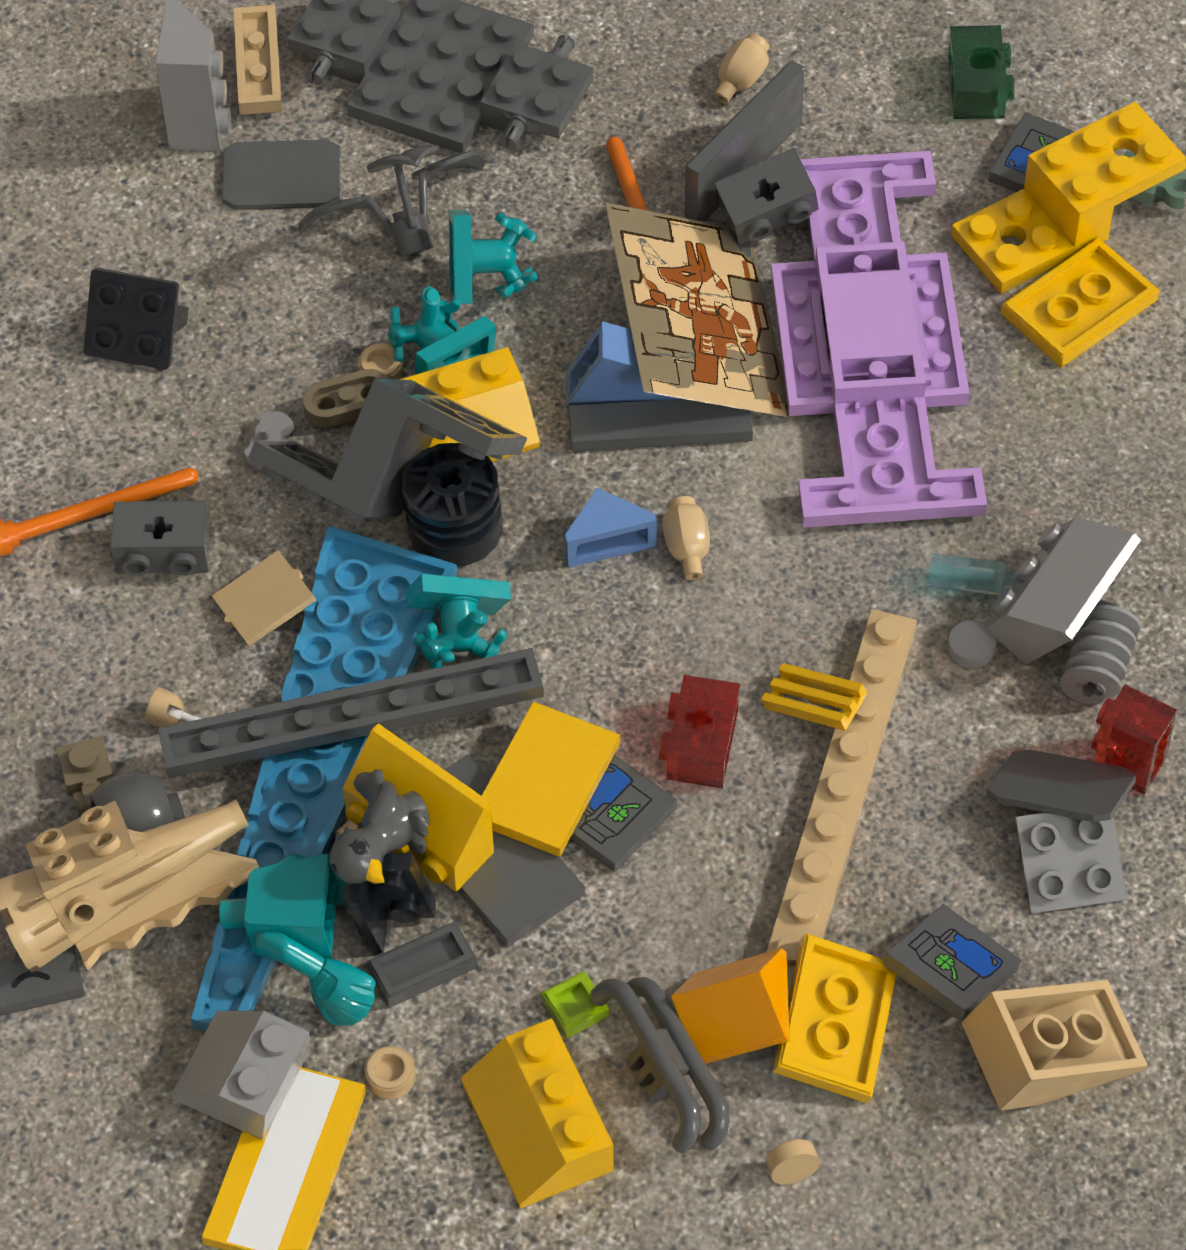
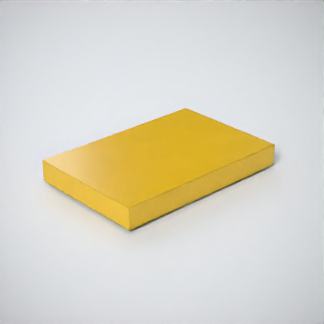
M1098 237L1004 302L1001 306V315L1062 368L1156 302L1160 290Z
M533 701L482 794V797L491 802L492 830L560 857L620 745V734Z
M808 933L802 937L788 996L790 1041L778 1044L773 1073L867 1103L872 1098L896 974L882 964L884 959Z

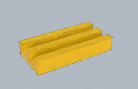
M782 663L778 669L781 675L780 678L774 677L769 684L772 691L771 693L765 692L761 701L767 710L846 731L867 692L862 683ZM788 694L796 696L799 698L807 699L808 702L812 704H816L819 706L829 705L836 708L844 709V711L840 713L837 711L785 698L784 695Z

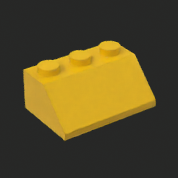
M509 347L400 379L413 380L527 437L521 453L540 447V440L525 384ZM448 436L445 437V440L433 438L430 447L437 444L459 442ZM503 455L502 459L513 455ZM490 457V459H491L492 462H493V461H496V460H500V459H495V458Z
M378 723L371 730L343 786L345 814L356 825L362 823L364 813L369 804L355 789L353 782L357 775L363 772L372 773L375 769L381 770L384 781L392 783L399 796L410 791L417 792L423 799L429 813L428 835L423 837L427 848L424 853L418 854L410 850L409 846L406 845L392 851V853H412L420 870L429 880L436 884L443 882L457 892L494 853L491 802Z
M552 1018L504 1037L461 1077L462 1086L520 1209L614 1171L613 1142Z

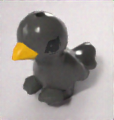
M375 769L372 773L363 772L358 774L353 782L355 789L369 804L362 819V828L349 829L346 827L342 834L338 833L330 853V865L333 872L340 880L350 884L363 883L365 881L374 884L384 883L382 862L386 853L398 850L406 845L409 846L410 850L418 854L424 853L427 848L423 837L428 835L429 813L423 799L415 791L399 796L394 785L384 781L382 771Z

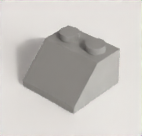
M216 1011L171 1094V1099L263 1140L307 1057L310 1031L266 1011Z

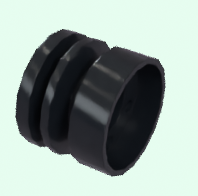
M460 443L437 444L417 454L408 463L402 475V496L406 512L408 536L417 553L454 563L457 566H466L484 559L497 547L503 534L498 472L489 456H485L484 460H480L466 455L458 450Z

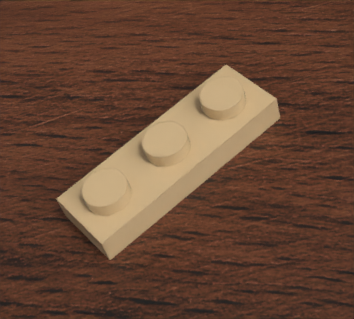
M275 5L233 8L239 113L244 115L282 112Z

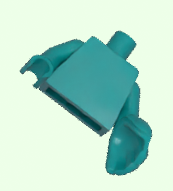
M291 854L273 865L254 869L249 873L246 898L220 901L219 914L222 928L224 930L245 928L254 953L274 959L307 976L313 1001L323 1018L330 1024L353 1026L360 1022L362 1018H366L375 999L374 988L376 981L366 972L350 964L331 959L336 904L344 906L343 893L347 883L340 880L333 872L329 855L320 854L304 857L299 854Z

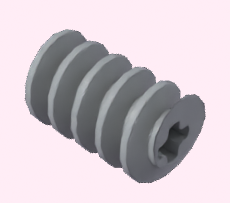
M1098 601L1076 633L1070 657L1066 662L1065 673L1061 677L1060 686L1069 698L1080 704L1095 705L1103 702L1104 698L1115 697L1120 694L1122 687L1120 681L1125 678L1127 671L1125 666L1130 663L1132 655L1130 651L1136 644L1135 635L1140 632L1141 622L1137 616L1112 602Z

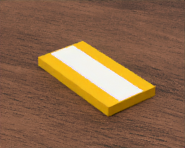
M301 1067L264 1139L261 1140L242 1131L202 1234L203 1245L221 1250H309L366 1095L365 1084Z

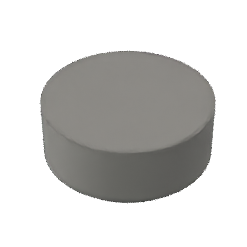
M966 620L953 627L949 635L948 653L955 663L965 668H979L991 661L995 652L996 638L985 629V623L976 620Z

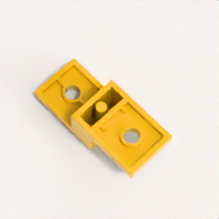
M1135 101L1029 154L1024 189L952 224L951 236L998 292L1003 294L1061 264L1098 237L1103 242L1108 240L1114 206L1186 169V156ZM1127 149L1132 151L1135 156L1131 158L1123 155L1118 156L1115 154V151ZM1014 236L1021 239L1023 243L1018 246L1005 244L1002 239Z

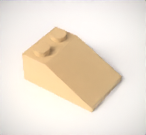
M1108 980L994 991L961 1022L1000 1110L1039 1106L1141 1072L1148 1066Z

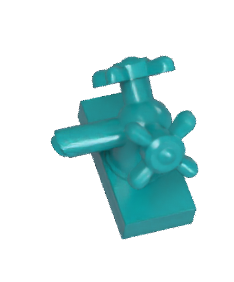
M448 210L450 299H457L461 304H473V274L501 272L506 282L499 284L495 288L503 298H508L512 294L522 291L529 283L536 281L538 276L531 266L522 271L519 270L516 265L517 252L515 247L521 236L535 243L537 234L524 224L521 219L507 217L503 213H498L494 220L506 227L501 238L472 239L471 214L467 210Z
M428 286L423 289L420 295V300L422 301L421 316L413 325H401L399 307H393L390 310L392 323L388 328V339L390 345L394 347V360L404 362L403 343L415 342L422 348V350L416 352L414 375L494 351L496 325L486 316H483L459 329L458 323L451 316L453 312L459 310L460 301L454 299L447 303L444 300H440L438 291L433 287Z
M421 574L406 589L407 608L440 610L442 634L438 636L437 626L434 622H431L425 627L426 636L420 633L413 640L417 646L421 647L425 658L430 661V670L442 667L441 660L445 663L454 661L455 657L451 651L458 653L468 651L479 659L499 654L500 645L506 640L507 632L500 628L492 640L488 639L486 641L478 636V631L488 622L487 615H495L511 600L510 582Z

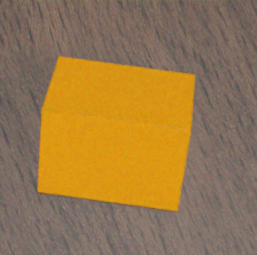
M782 948L696 972L671 996L680 1021L705 1064L790 1041L787 952Z

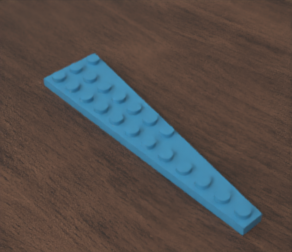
M327 526L312 588V594L317 601L304 609L305 617L300 634H297L293 649L294 657L290 671L286 674L281 692V702L411 674L422 652L421 647L414 643V637L420 633L426 636V625L436 622L440 610L407 608L406 589L421 574L457 577V564ZM369 735L264 757L248 811L249 826L246 827L244 837L240 840L237 855L255 859L259 867L273 865L291 854H299L304 857L327 854L335 838V832L340 828L346 815L343 786ZM248 881L236 887L227 899L246 898ZM221 922L217 924L212 941V953L207 959L191 1017L194 1029L206 1032L216 1011L255 1010L277 961L253 952L245 928L224 930Z

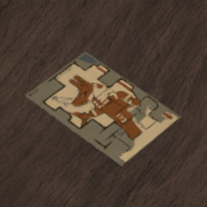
M605 202L643 392L793 418L788 413L784 378L752 241L739 245L731 228L727 226Z

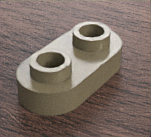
M364 369L316 382L309 386L303 395L305 417L311 424L322 428L356 421L366 400L364 398L367 397L374 379L389 378L381 371Z

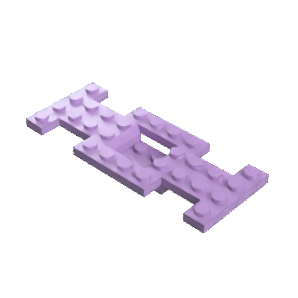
M931 151L800 159L816 190L819 210L813 212L807 218L813 261L771 264V279L789 416L834 413L842 477L799 479L798 492L803 528L986 515L987 500L982 468L936 470L926 407L967 405L969 403L970 393L947 252L906 255L905 242L901 241L895 205V198L935 195L936 180ZM821 299H823L824 312H825V320H826V327H827V334H828V342H829V349H830V365H829V358H828V351H827V343H826V336H825V328H824V321H823V314H822Z

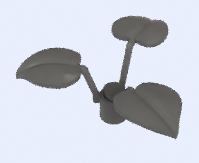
M439 145L415 147L404 151L402 154L382 157L368 164L366 168L369 173H375L394 167L404 210L392 214L394 223L389 221L372 196H363L329 202L312 210L304 216L298 227L300 235L314 221L330 212L339 209L367 208L372 210L381 222L387 237L394 235L401 258L432 249L434 244L428 225L431 223L428 217L427 181L438 172L449 169L472 168L483 171L484 160L482 154L479 151L458 153L411 174L412 179L419 178V211L417 207H412L402 167L403 165L418 167L423 158L440 151Z

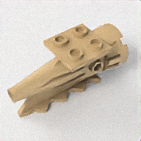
M115 800L104 806L90 808L80 818L60 828L48 829L38 835L35 840L25 844L34 868L0 879V911L6 924L5 929L23 963L31 972L43 967L73 945H76L85 967L89 970L101 954L111 949L129 950L138 944L147 931L155 927H175L181 924L190 910L200 905H219L221 900H227L236 887L246 883L249 879V873L256 868H260L257 861L214 850V848L240 830L248 827L249 824L237 800L144 832L127 829Z

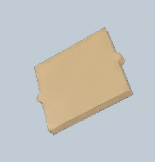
M279 550L212 595L216 604L225 614L224 621L229 628L234 627L249 647L317 601L302 581L303 574L300 569H293Z

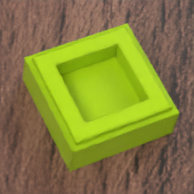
M585 971L541 993L543 1004L566 1039L609 1017V1008L606 1004L596 1006L590 1001L589 995L595 986Z

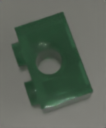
M1001 25L950 26L947 58L953 119L1004 118L1006 101L1014 100V76L1006 75V68H1010L1011 46L1010 42L1003 43Z

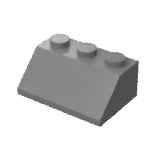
M166 0L156 58V69L169 149L220 151L223 134H229L231 129L230 108H223L227 101V81L219 79L223 73V52L215 50L213 32L177 0Z
M1077 516L1062 526L1054 523L1039 538L1037 544L1041 549L1035 557L1030 556L1015 572L1014 577L1018 582L1013 589L1005 590L993 603L991 610L995 614L985 629L1025 665L1071 641L1141 539L1134 533Z

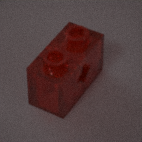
M690 675L683 676L680 693L672 692L669 701L667 719L674 721L672 732H663L659 750V760L667 761V780L723 789L739 712L740 683Z
M1125 684L1115 700L1109 697L1106 699L1098 713L1096 724L1100 725V728L1091 745V749L1097 751L1095 762L1128 769L1136 775V782L1131 789L1145 795L1166 761L1177 709Z

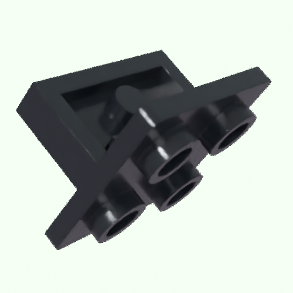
M93 269L90 276L84 354L158 369H168L172 362L174 334L187 325L189 307L177 305L179 284L175 281L109 269Z
M358 823L357 829L362 828V823ZM394 853L384 856L382 862L384 883L374 884L365 881L356 884L347 883L344 887L343 901L347 913L352 914L357 923L360 937L366 939L373 953H384L387 920L411 923L420 918H435L436 899L412 853Z

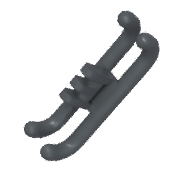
M647 977L632 978L626 983L616 978L601 981L591 990L589 995L590 1001L593 1005L603 1006L613 998L619 1004L640 1041V1044L628 1056L626 1062L632 1071L639 1070L635 1078L641 1087L650 1085L644 1092L646 1098L650 1103H655L669 1093L678 1108L681 1123L678 1132L672 1140V1146L675 1151L679 1153L689 1151L698 1138L701 1127L700 1109L693 1093L683 1078L684 1075L690 1076L709 1111V1124L701 1136V1144L705 1149H716L728 1132L730 1123L729 1107L723 1093L664 991L655 981ZM639 997H643L647 1001L662 1029L654 1027L638 999Z

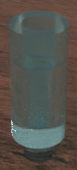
M933 553L931 555L928 587L1001 595L1003 588L1013 589L1018 580L1014 577L1016 571L1005 570L1006 562Z

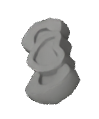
M268 411L259 415L258 424L255 427V435L250 438V445L243 452L244 460L250 467L259 471L262 468V465L248 458L254 442L282 441V438L294 432L295 426L290 417L281 411Z

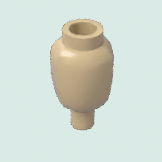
M750 33L746 38L736 41L731 46L718 69V77L721 84L713 96L719 103L727 105L735 93L749 89L761 76L769 63L767 51L770 48L768 42L763 37Z
M676 497L668 502L669 510L662 518L664 538L670 554L674 559L683 564L685 579L689 581L698 580L703 577L701 560L710 548V532L707 517L704 511L696 505L693 497Z

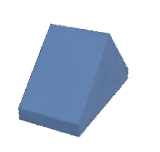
M596 488L565 534V558L568 568L657 547V520L654 513Z

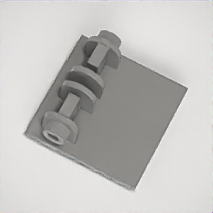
M1050 813L1015 817L1017 833L1013 835L1016 852H1021L1030 914L1127 900L1114 816L1111 820L1098 822Z

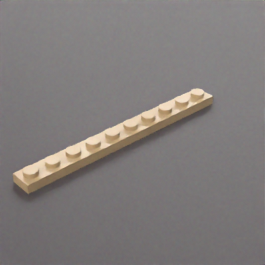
M871 609L850 677L851 681L863 684L867 695L846 731L837 728L834 730L766 951L770 952L782 948L787 952L788 996L800 940L806 933L823 939L825 937L915 635L917 619Z

